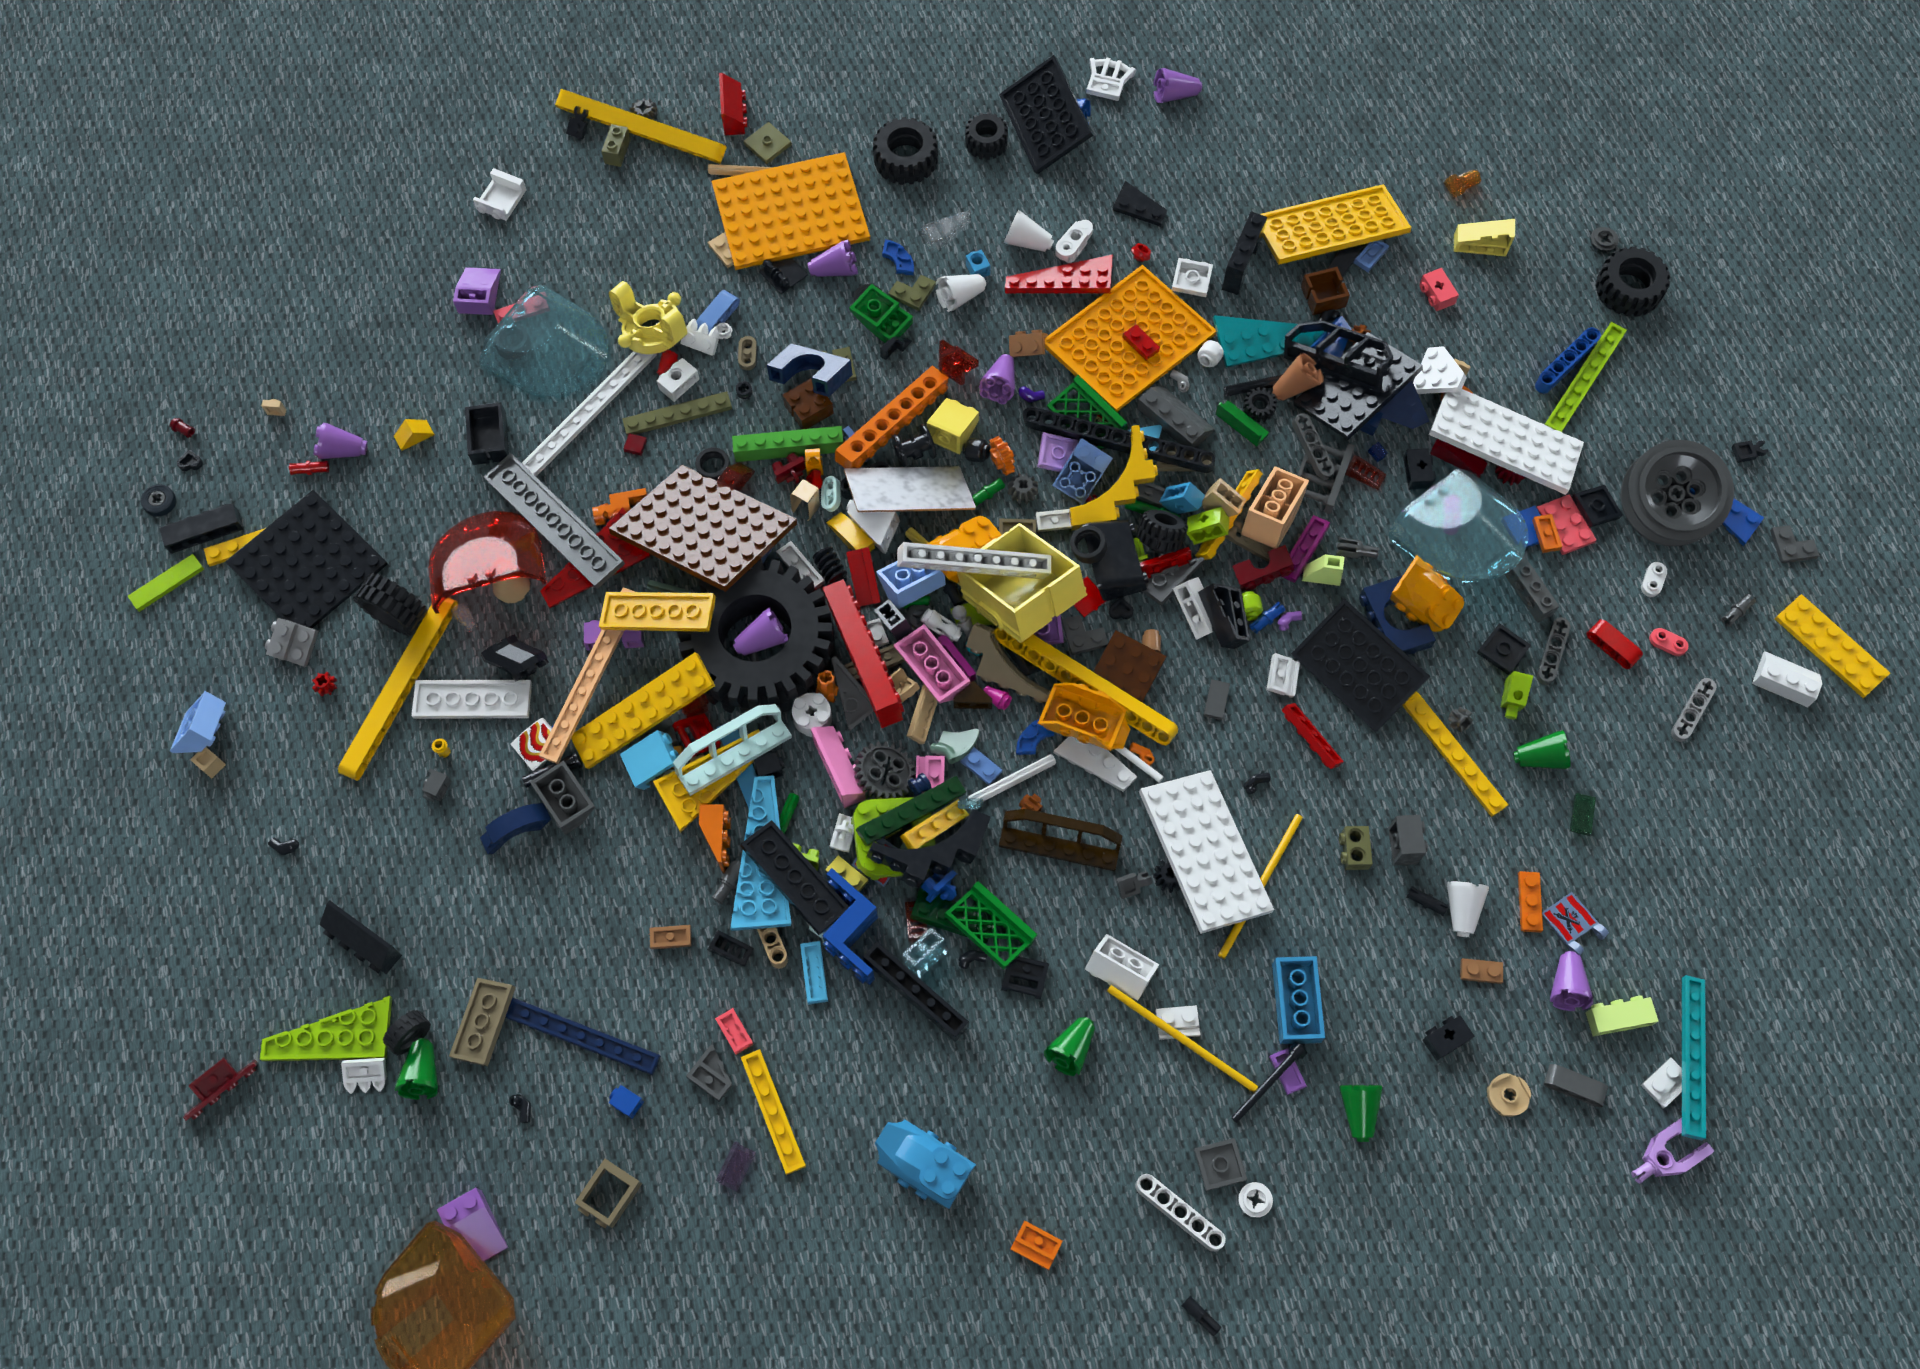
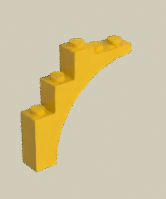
M1139 425L1131 427L1130 457L1118 481L1097 499L1084 505L1070 508L1069 515L1072 530H1078L1082 527V524L1089 522L1117 520V518H1120L1119 508L1115 506L1135 503L1136 497H1139L1138 486L1134 485L1152 483L1155 480V476H1158L1157 465H1153V459L1145 460L1148 459L1147 449L1143 448L1142 442L1145 441L1143 430L1140 431Z

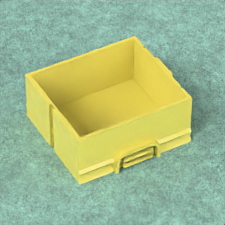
M1020 523L1011 528L1009 532L1004 533L997 539H993L980 549L1051 555V574L1045 579L957 572L961 592L963 593L962 598L975 607L978 614L981 613L995 626L998 625L1000 631H1006L1020 643L1051 622L1052 617H1058L1088 595L1083 583L1080 566Z

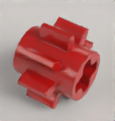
M329 672L325 674L317 673L316 678L312 679V682L315 684L312 689L322 697L324 694L332 695L331 692L337 689V686L334 684L337 679L331 676Z

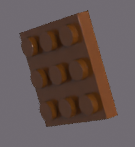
M1115 630L1093 672L1143 703L1167 656Z

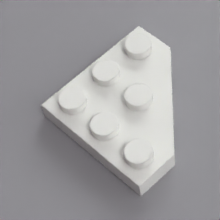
M1444 347L1428 348L1421 363L1423 370L1415 377L1413 382L1417 393L1461 392L1467 378L1464 372Z

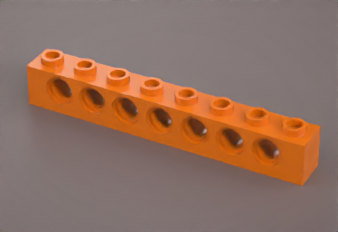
M932 365L835 450V461L844 468H861L864 461L872 458L880 447H884L894 434L898 435L900 430L904 426H908L916 415L922 414L928 405H932L940 394L943 395L947 391L949 377Z

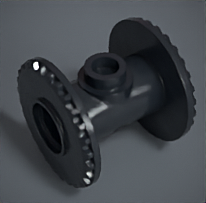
M925 424L920 425L921 435L914 437L913 442L910 439L901 442L896 434L892 436L893 447L902 467H909L907 458L920 459L924 456L923 453L925 451H928L932 459L936 457V448Z

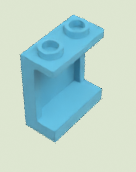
M657 730L620 754L635 788L642 790L649 788L651 780L674 767L673 762L679 756V753L673 748L671 744L673 741L668 733Z

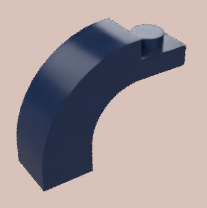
M544 803L522 806L501 815L485 827L487 831L480 839L487 854H494L511 838L524 832L539 831L552 819Z

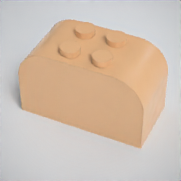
M1274 467L1248 510L1241 535L1271 548H1278L1296 517L1309 480Z

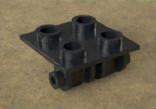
M792 258L775 262L765 260L762 263L763 269L759 271L780 294H783L808 276Z

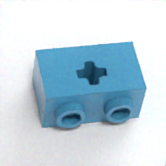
M1191 482L1166 487L1159 502L1170 512L1181 514L1198 510L1202 506L1205 494Z

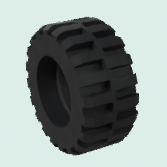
M902 117L900 120L897 118L893 119L892 122L889 123L888 121L885 123L884 127H880L874 136V164L878 173H882V177L886 180L889 178L892 183L899 182V185H904L905 183L912 185L915 181H918V183L923 181L924 177L928 178L931 172L935 170L938 163L937 137L932 132V128L928 125L926 126V123L921 120L918 122L915 118L907 119V117ZM903 145L913 146L920 150L918 153L908 157L892 153L895 148Z
M1622 248L1619 251L1613 252L1603 264L1596 280L1597 294L1601 296L1600 300L1602 303L1607 304L1606 307L1608 309L1615 310V313L1619 315L1620 313L1629 317L1631 315H1634V317L1641 316L1642 313L1646 315L1657 308L1670 286V273L1667 271V265L1662 263V258L1655 256V253L1652 251H1646L1645 248ZM1620 275L1635 276L1644 283L1646 288H1632L1622 281Z

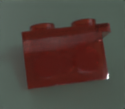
M940 340L939 371L960 385L965 384V372L979 367V360L958 346H952L945 340Z

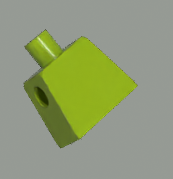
M1513 671L1506 678L1501 707L1506 708V718L1517 719L1518 711H1521L1526 706L1533 675Z

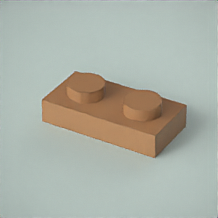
M690 925L650 928L651 949L692 946Z
M1462 958L1461 980L1502 984L1503 962Z

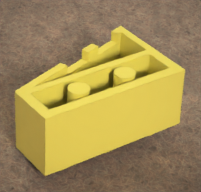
M1515 219L1458 224L1454 233V252L1506 256L1515 238Z

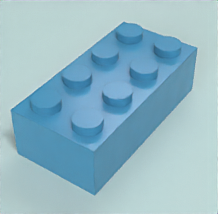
M1317 956L1275 958L1272 968L1280 1044H1293L1294 1042L1299 1044L1321 1043L1325 1039Z

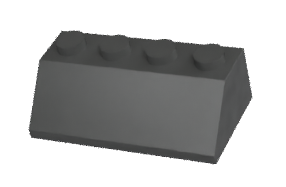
M1162 385L1151 387L1138 399L1137 409L1156 425H1161L1162 430L1179 444L1197 448L1215 431V428Z

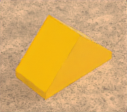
M405 419L395 433L394 438L401 451L435 434L427 420Z

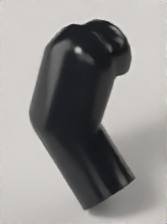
M1267 772L1251 776L1244 783L1246 793L1253 794L1257 790L1255 787L1257 784L1270 782V774Z
M512 1095L509 1103L520 1111V1123H530V1101L523 1095Z

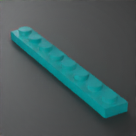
M1685 975L1682 977V1136L1702 1141L1706 1139L1705 980Z

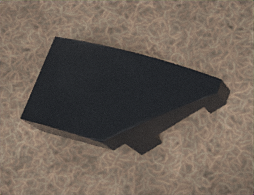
M892 337L880 348V357L887 360L896 349L903 352L912 341L904 337Z

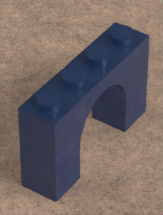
M792 343L767 364L769 380L785 384L800 371L809 369L819 370L812 377L814 393L830 397L853 375L851 359Z
M1402 576L1363 588L1359 600L1361 605L1365 606L1367 610L1368 620L1406 655L1433 646L1436 639L1429 624L1410 630H1399L1391 626L1385 619L1384 608L1394 603L1390 599L1391 593Z

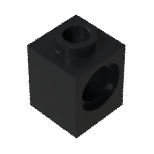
M776 752L754 759L759 776H774V778L783 776L782 769L785 766L782 757L778 758Z

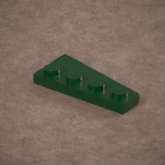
M920 887L910 919L967 937L944 916L945 912L956 902L953 900H942L940 898L941 894H939L929 903L926 900L928 893ZM954 911L952 913L957 919H964V911ZM967 911L968 919L978 920V914ZM968 924V929L971 932H979L978 925ZM982 925L983 933H991L992 925ZM983 938V943L987 944L989 938Z

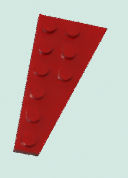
M623 507L596 534L625 563L614 575L650 557L649 553L610 534L609 528L626 514ZM568 562L540 592L550 609L593 587V585Z

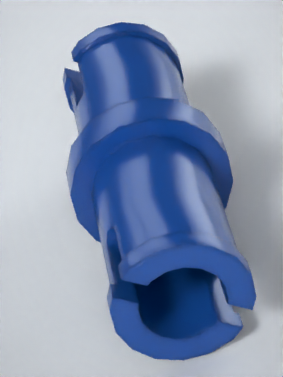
M1277 602L1250 623V629L1252 631L1255 629L1254 633L1257 634L1268 624L1271 625L1275 618L1285 612V607L1280 602Z

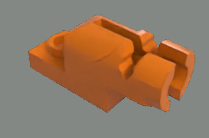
M646 488L609 494L610 504L605 503L592 507L596 526L606 525L607 519H613L622 507L627 513L632 509V505H636L648 495Z

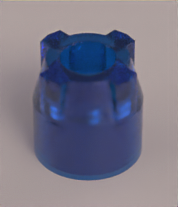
M1379 442L1368 450V453L1377 463L1388 454Z

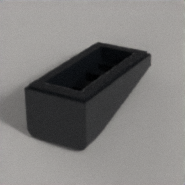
M717 930L707 950L745 967L754 948ZM722 939L723 942L720 948L716 947L719 940ZM727 942L731 943L728 951L726 952L724 951V948ZM734 946H738L735 955H732L731 952ZM743 948L746 951L742 959H740L738 956Z

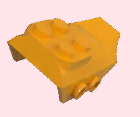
M977 516L962 523L959 529H952L948 534L944 536L939 535L933 541L926 544L980 549L993 539L1000 537L1001 533L988 518ZM942 571L949 580L956 583L959 582L957 572Z
M1416 555L1391 593L1390 599L1395 603V607L1398 610L1406 613L1405 617L1409 620L1417 621L1422 625L1429 624L1433 632L1448 629L1464 606V599L1452 586L1443 580L1444 577L1441 574L1432 570V565L1424 562Z
M1054 683L1038 721V724L1050 731L1066 737L1072 736L1081 743H1090L1109 751L1112 749H1123L1131 730L1125 718L1127 712L1125 708L1105 692L1100 690L1094 691L1084 684Z

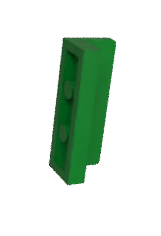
M1229 400L1224 404L1222 402L1218 404L1215 415L1256 447L1269 435L1265 428Z

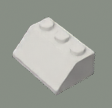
M1764 651L1752 684L1809 707L1817 700L1822 680L1820 674Z
M1106 934L1094 950L1085 970L1090 972L1092 976L1107 982L1109 986H1114L1128 997L1138 1001L1159 964Z

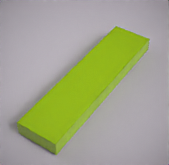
M191 554L129 594L128 598L140 612L205 569L194 554Z

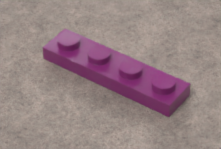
M1315 515L1312 516L1289 554L1295 571L1283 578L1294 583L1297 581L1330 527V522Z

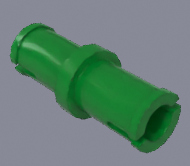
M998 478L988 486L984 485L981 487V490L972 496L975 506L986 499H991L995 493L1004 489V482Z

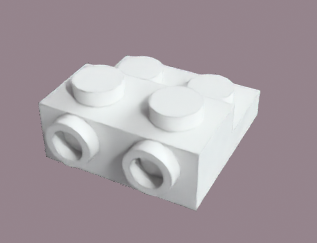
M1178 258L1171 291L1206 297L1213 264Z

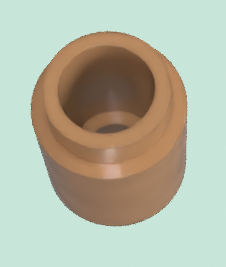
M1154 629L1144 631L1142 644L1161 653V635H1159V631Z

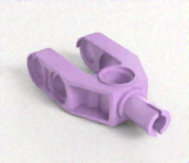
M1680 1118L1651 1138L1642 1158L1645 1163L1632 1171L1631 1175L1634 1178L1641 1174V1176L1635 1179L1639 1184L1653 1174L1655 1177L1679 1175L1712 1154L1714 1150L1706 1142L1676 1162L1673 1155L1665 1148V1144L1671 1138L1682 1133V1118ZM1658 1156H1660V1157L1663 1159V1161H1664V1164H1663V1165H1661V1164L1658 1162V1160H1657V1157H1658Z

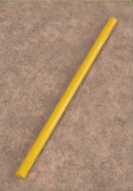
M1296 814L1260 878L1264 887L1303 819L1299 814ZM1246 921L1234 925L1218 954L1219 957L1222 959L1226 958Z
M1110 985L1107 990L1109 994L1253 1093L1257 1090L1258 1085Z

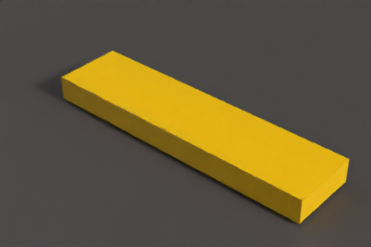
M957 799L902 834L900 838L908 849H918L968 817L969 814L960 800Z

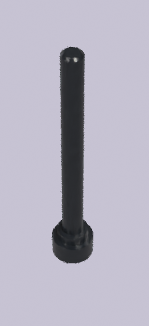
M1294 1042L1292 1044L1291 1050L1288 1052L1289 1055L1232 1115V1120L1238 1123L1295 1060L1303 1059L1308 1054L1299 1043Z

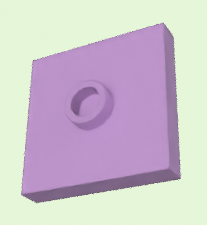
M1043 432L1037 467L1061 472L1077 446L1078 440Z

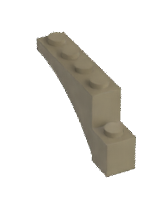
M978 622L974 624L966 647L971 648L970 651L973 653H983L976 675L981 676L980 679L983 681L998 683V686L1001 688L1014 689L1019 695L1034 697L1033 699L1039 703L1047 702L1051 691L1030 680L1009 660L995 637V629Z

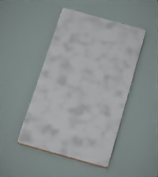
M959 466L844 469L857 512L976 509Z

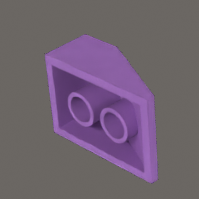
M474 1188L437 1209L446 1231L469 1270L508 1248L482 1190Z

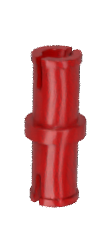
M310 460L306 461V463H289L290 475H312L313 473L329 472L328 461L311 462Z

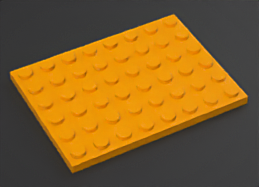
M845 152L711 181L735 270L761 265L765 260L775 262L825 251L845 240H849L850 245L870 241V234Z
M1141 265L1113 286L1111 293H1104L1045 338V349L1075 377L1079 375L1118 412L1200 348L1205 342L1214 337L1216 329L1144 265ZM1135 324L1160 347L1159 352L1147 361L1122 338L1123 333Z

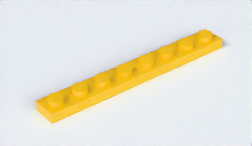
M1416 692L1403 705L1405 710L1491 817L1505 809L1508 803L1421 695Z

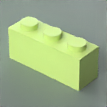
M1636 996L1630 998L1631 1001L1623 1002V999L1610 1002L1611 1005L1604 1006L1603 1003L1592 1005L1591 1009L1586 1012L1592 1035L1599 1036L1654 1025L1658 1022V1018L1651 997L1643 999V996Z

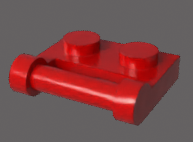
M705 713L676 721L672 725L674 731L678 732L685 748L692 742L684 728L689 727L695 741L714 731ZM719 740L715 742L716 749L720 748L721 743ZM708 746L700 750L699 752L695 753L693 757L697 756L700 753L709 751Z

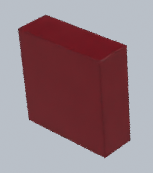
M629 433L623 448L624 452L642 456L647 438Z

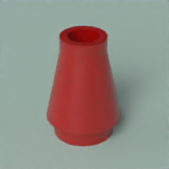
M668 349L662 352L657 370L658 375L666 373L675 362H678V355Z

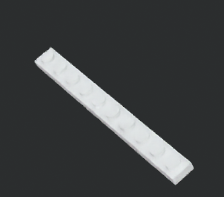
M633 351L522 464L533 475L537 476L657 356V353L640 354Z

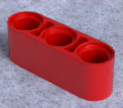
M1603 619L1598 620L1586 634L1588 639L1625 669H1631L1643 656V652L1638 646Z

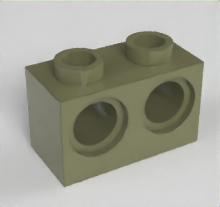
M611 124L601 151L605 164L622 166L631 141L628 127Z
M1345 826L1342 832L1339 833V844L1343 845L1341 863L1345 864V870H1369L1373 864L1369 826ZM1349 836L1357 837L1358 842H1353ZM1351 855L1359 856L1360 861L1353 860Z

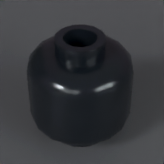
M970 438L963 444L962 452L968 461L982 463L989 458L991 447L985 439Z

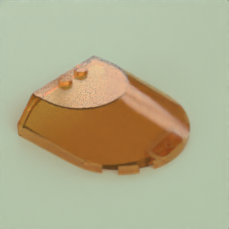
M437 1221L428 1222L387 1269L375 1290V1294H377L376 1304L371 1307V1326L375 1325L377 1339L374 1341L382 1359L390 1369H471L515 1320L514 1298L461 1233Z

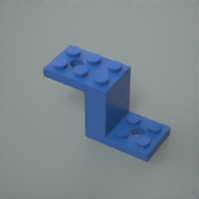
M831 868L826 873L827 883L837 894L844 898L843 901L849 908L822 935L823 944L826 947L825 950L832 957L836 955L841 960L840 964L845 969L849 970L851 968L854 971V976L862 984L866 982L870 985L875 980L873 969L849 948L878 918L877 907Z

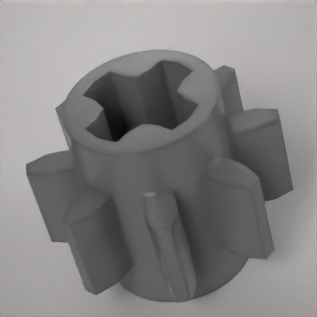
M1462 707L1452 710L1448 718L1452 722L1449 726L1459 732L1469 729L1473 721L1470 717L1472 712Z

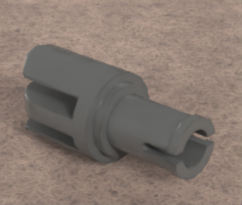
M1339 537L1338 542L1340 543L1337 545L1336 555L1355 559L1361 556L1378 558L1379 547L1363 545L1360 540Z
M735 860L730 864L720 878L722 884L712 896V899L721 905L731 890L737 889L740 861Z

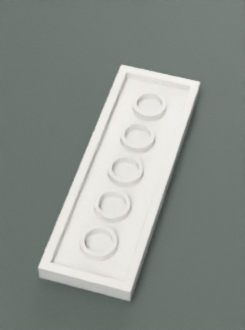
M415 680L411 716L413 719L529 718L532 682L531 680H518L516 682L515 680Z

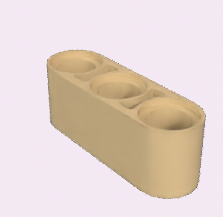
M777 928L757 929L772 966L778 969L785 967L788 963V956ZM769 936L776 937L773 943H767L766 939ZM776 954L784 955L781 961L773 960Z

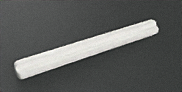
M1050 754L970 795L968 801L971 806H976L1056 764V760Z

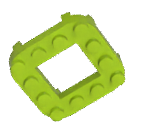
M913 797L870 799L859 803L854 811L851 825H853L857 854L856 865L866 876L871 877V880H878L883 877L902 876L903 873L895 872L888 866L875 863L866 857L872 844L867 847L864 845L856 832L857 827L913 799ZM931 813L912 822V828L931 817ZM935 838L918 849L936 845Z

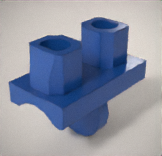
M954 870L945 876L934 873L932 878L929 877L925 880L921 888L928 893L926 900L931 903L941 894L940 898L942 900L952 901L957 894L956 886L950 884L957 873Z

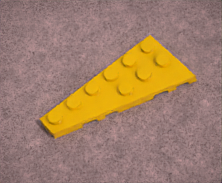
M758 729L748 734L747 736L748 738H750L755 734L759 733L760 731ZM739 738L717 749V756L740 744L743 740ZM707 754L685 765L682 768V774L689 773L713 758L710 754ZM754 760L691 796L677 777L675 771L653 781L680 833L699 815L700 805H710Z

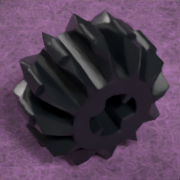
M1163 860L1160 861V866H1156L1154 869L1157 873L1153 874V878L1158 879L1155 885L1159 886L1162 884V891H1165L1166 887H1168L1169 893L1173 892V887L1179 891L1181 888L1169 860L1167 863ZM1169 872L1170 875H1171V873H1173V874H1174V877L1171 878V876H1170V877L1168 878V877H1167V873Z

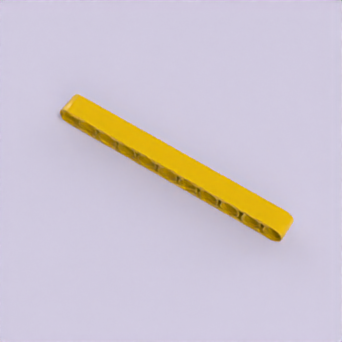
M560 89L555 106L559 109L573 114L574 108L579 106L581 107L580 114L583 113L584 109L589 110V114L586 117L588 119L608 126L613 124L628 127V131L631 134L721 164L727 149L725 145L564 89Z
M441 594L436 596L338 767L339 774L356 781L361 779L414 686L415 680L418 679L458 608V601Z
M998 627L995 629L994 634L1000 644L1060 682L1084 684L1094 691L1100 690L1105 692L1127 710L1125 715L1127 724L1157 743L1166 746L1178 733V727L1174 722L1034 634L1020 643L1006 631H1000Z

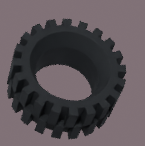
M375 573L369 574L353 597L354 602L365 613L370 614V617L406 636L413 634L428 611L426 606L422 604V601L415 598L414 594L406 591L407 589L403 586L400 587L398 583Z

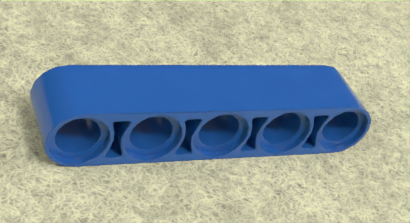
M1593 327L1586 329L1540 374L1535 383L1536 390L1540 393H1548L1594 349L1601 337L1600 331Z

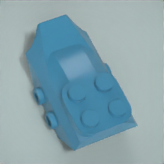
M905 1119L898 1123L888 1122L875 1142L879 1153L877 1163L898 1178L897 1183L906 1189L909 1186L915 1189V1194L923 1200H926L928 1197L932 1201L950 1209L976 1164L956 1152L957 1148L949 1142L945 1144L938 1140L939 1137L929 1130L926 1133Z

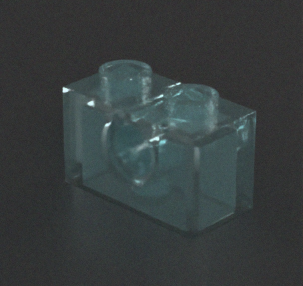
M931 927L902 953L905 965L920 978L949 950L945 939Z

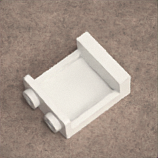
M493 168L490 172L492 181L480 199L475 197L473 201L480 213H488L495 219L507 221L527 189L522 179Z

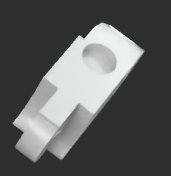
M1089 220L1076 221L1057 242L1055 256L1067 263L1074 262L1093 234L1092 223Z

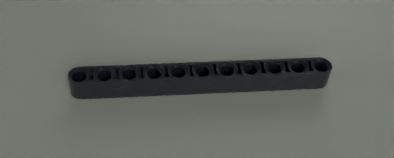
M1027 407L1023 411L1025 426L1030 429L1078 441L1082 438L1092 445L1128 454L1131 452L1130 431L1036 407ZM1029 416H1035L1033 420L1027 419ZM1047 420L1053 421L1051 424H1045ZM1065 424L1070 425L1067 429L1062 428ZM1081 429L1088 430L1086 433L1079 432ZM1099 433L1105 434L1104 437H1097ZM1144 435L1145 441L1142 442L1143 448L1147 449L1148 459L1202 473H1210L1215 468V456L1210 451ZM1116 438L1123 439L1121 442L1114 441V439ZM1153 446L1158 448L1156 451L1149 450ZM1174 451L1176 454L1170 456L1167 452ZM1188 455L1194 457L1192 460L1185 459V457ZM1204 460L1211 461V463L1208 465H1205L1202 462Z

